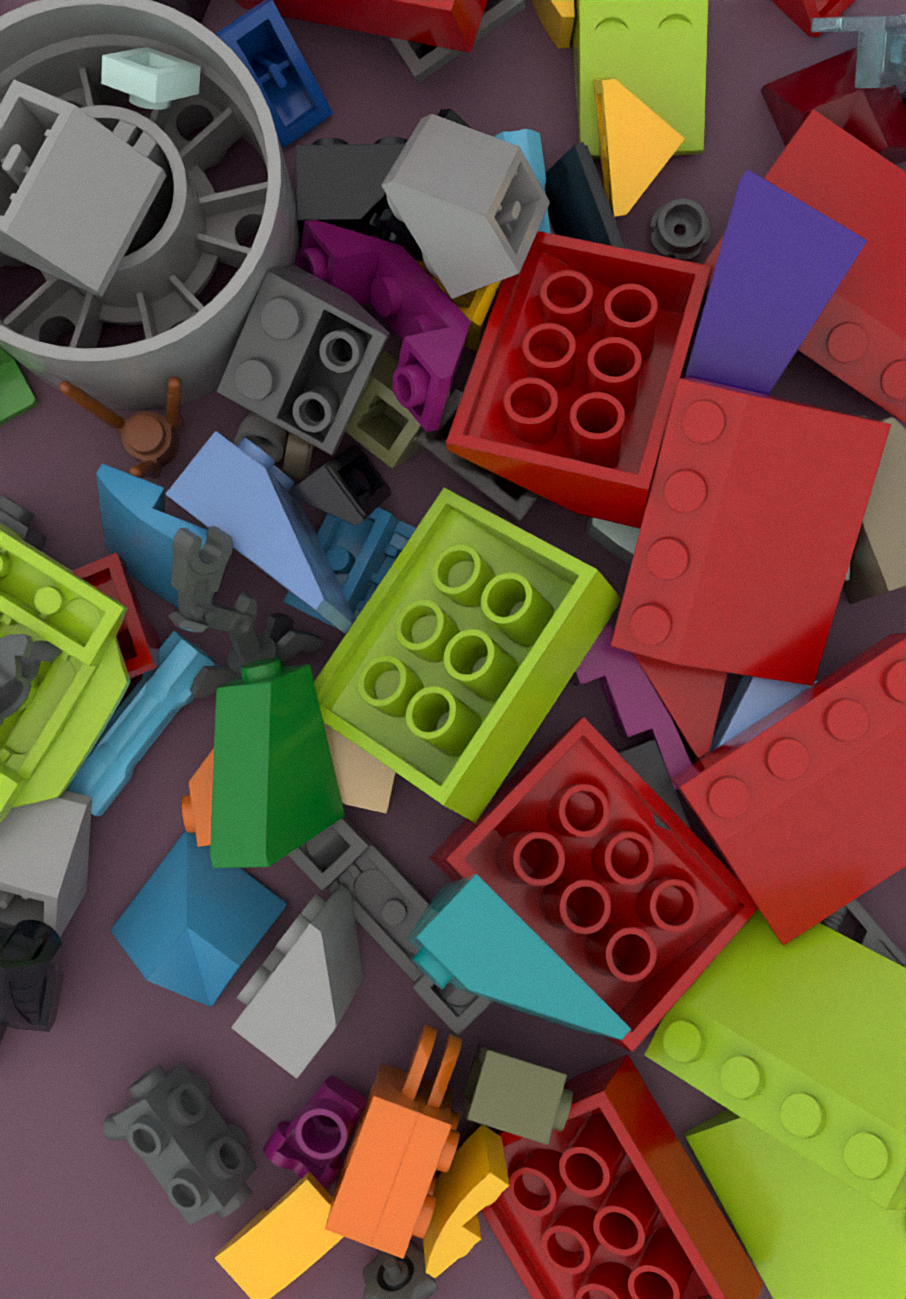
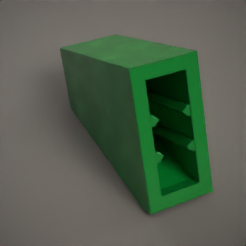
M280 657L256 660L240 667L241 677L216 688L210 857L213 868L270 867L345 816L310 664L282 667Z

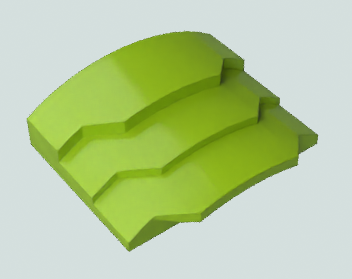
M0 523V638L10 634H25L31 636L33 642L48 641L63 651L51 663L40 662L37 676L30 682L31 688L25 702L17 711L5 718L0 726V824L14 807L53 799L63 795L95 746L131 683L116 637L128 607L73 574L72 570L22 540L21 535Z

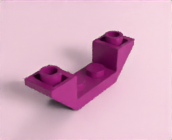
M319 220L304 221L301 248L296 254L295 266L349 294L360 305L370 303L377 314L388 323L403 341L397 369L393 374L392 391L399 403L409 410L426 432L438 430L458 374L471 321L403 246Z

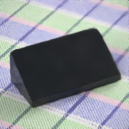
M584 142L575 144L545 172V194L550 201L548 216L555 235L626 249L588 145H585Z
M353 444L288 491V493L301 502L357 526L391 495V489L359 445Z

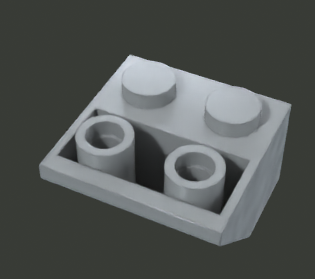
M13 80L0 103V252L102 297L167 175L160 166L76 105Z
M434 114L421 118L381 185L386 192L391 211L398 220L405 223L422 250L426 267L432 275L440 279L451 299L519 274L550 204L519 146Z
M66 790L62 796L14 807L0 824L1 928L13 929L20 921L37 920L52 927L61 937L87 893L92 797Z
M339 884L327 901L315 894L277 943L265 962L237 996V999L247 1007L231 1028L296 1079L337 1028L364 980L350 890Z

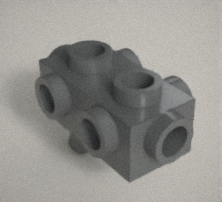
M182 1062L166 1072L160 1064L148 1070L127 1088L132 1099L118 1113H112L106 1117L103 1125L105 1137L108 1140H128L131 1148L140 1156L166 1192L170 1202L179 1210L189 1225L215 1212L219 1218H224L237 1210L252 1194V1190L246 1184V1180L256 1170L257 1166L247 1153L249 1150V1140L246 1134L238 1126L224 1122L210 1102L212 1091L207 1080L196 1072H188Z

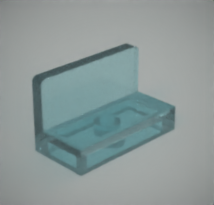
M906 12L855 13L812 18L811 32L859 31L855 88H882L906 83Z

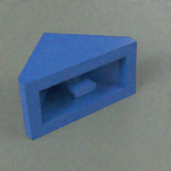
M273 0L262 1L216 33V36L230 47L247 67L259 86L269 107L280 146L285 148L333 114Z

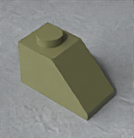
M478 1044L459 1108L467 1120L548 1145L552 1129L562 1132L565 1127L573 1092L564 1088L566 1074Z

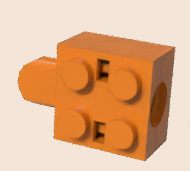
M426 1024L421 1031L407 1072L384 1063L380 1064L367 1099V1105L361 1115L344 1166L339 1175L325 1230L404 1259L412 1235L423 1239L427 1232L436 1204V1197L432 1196L437 1181V1175H434L436 1170L444 1173L448 1172L460 1137V1132L456 1131L460 1114L452 1111V1089L447 1086L457 1062L463 1038L452 1034L448 1035L432 1079L429 1081L422 1077L430 1058L438 1029Z

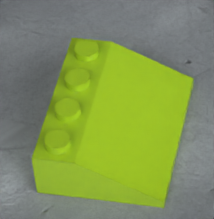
M443 488L314 681L323 722L445 807L476 823L611 618L622 598L596 568L456 493Z
M757 910L662 1018L644 1055L884 1210L906 1209V968L821 923L814 925L783 946L760 911Z
M729 1109L683 1133L773 1299H906V1209L884 1210Z

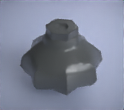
M411 1239L404 1259L380 1250L375 1260L363 1268L362 1274L365 1288L362 1299H428L437 1291L435 1278L425 1271L424 1251Z

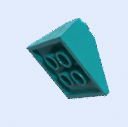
M477 874L443 885L434 895L407 938L419 950L412 958V961L440 989H443L451 982L457 989L570 1030L620 1040L631 1030Z

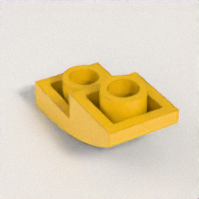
M483 1124L455 1152L448 1172H441L436 1181L432 1195L436 1197V1204L429 1227L423 1238L425 1271L433 1278L438 1277L456 1260L466 1256L473 1246L481 1240L478 1212L494 1203L500 1194L509 1187L502 1138Z
M309 1171L268 1211L262 1209L216 1253L214 1258L251 1299L272 1298L304 1273L344 1237L325 1230L333 1197Z

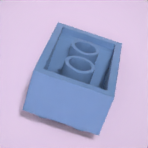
M215 431L166 492V495L207 528L209 526H216L230 535L233 541V548L346 635L356 619L305 508L288 493L295 482L274 466L275 461L247 438L243 437L236 446Z

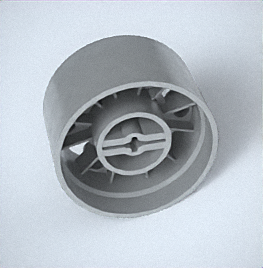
M38 0L0 16V103L12 81L17 80L74 104L160 166L167 176L103 296L99 297L41 271L47 281L5 319H3L0 312V346L51 387L59 390V384L62 381H69L110 409L143 411L166 408L168 380L173 376L181 380V405L216 392L266 271L292 264L295 265V257L301 248L302 241L297 223L295 193L269 107L259 86L247 67L232 49L212 31L178 10L152 0ZM150 47L201 66L199 94L172 100L171 106L167 109L152 110L150 119L126 108L104 105L129 100V94L101 84L102 55ZM199 127H206L192 141L187 140V137L193 130ZM241 137L244 138L263 159L267 168L268 181L215 193L204 171L219 164L225 158L228 149ZM257 233L251 248L243 246L249 236ZM0 252V267L6 265L11 267L26 265V263ZM218 262L239 268L230 282L210 303L204 307L196 297L210 281ZM104 322L115 325L143 324L145 340L127 345L97 348ZM74 331L69 347L54 345L60 335L65 332Z

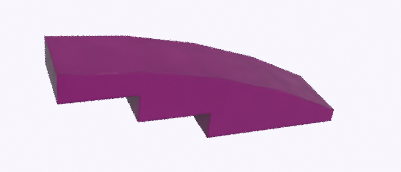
M607 622L571 677L574 686L599 679L619 736L630 737L644 731L646 738L655 739L671 779L691 766L692 763L670 714L638 660L630 651L611 647L614 629ZM672 782V785H673V787H674V790H677L676 786H675L674 783Z

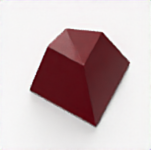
M876 39L763 85L761 93L785 147L814 109L893 164L897 165L906 161V106Z

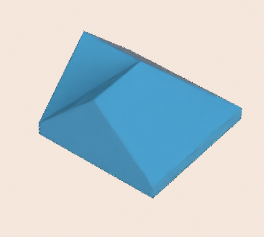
M185 830L110 931L147 981L212 1007L289 902L244 868H213L210 857V845L197 847L196 833L188 834Z

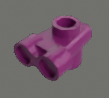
M327 1077L291 1122H279L263 1147L264 1154L276 1166L294 1171L300 1179L310 1171L320 1184L328 1190L344 1166L340 1154L367 1105L365 1097L337 1077Z

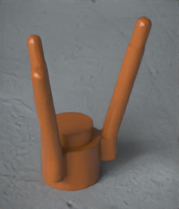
M173 376L168 380L166 414L161 416L156 412L143 411L137 412L129 417V419L119 416L69 381H62L59 384L61 393L121 434L122 443L126 451L140 462L130 468L129 474L138 478L149 476L152 479H156L161 474V467L171 462L176 456L179 448V439L176 431L184 425V419L180 415L182 390L181 380L178 377Z

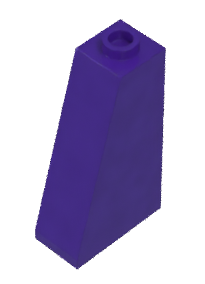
M746 169L738 184L685 377H693L769 395L868 240Z

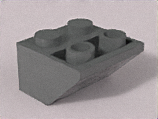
M294 264L267 270L216 392L333 455L336 453L389 339L390 333L349 294Z

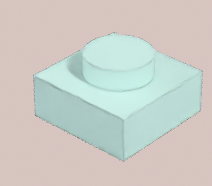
M150 47L136 48L102 55L101 84L129 94V101L133 105L146 109L162 110L169 108L172 100L199 94L201 66Z

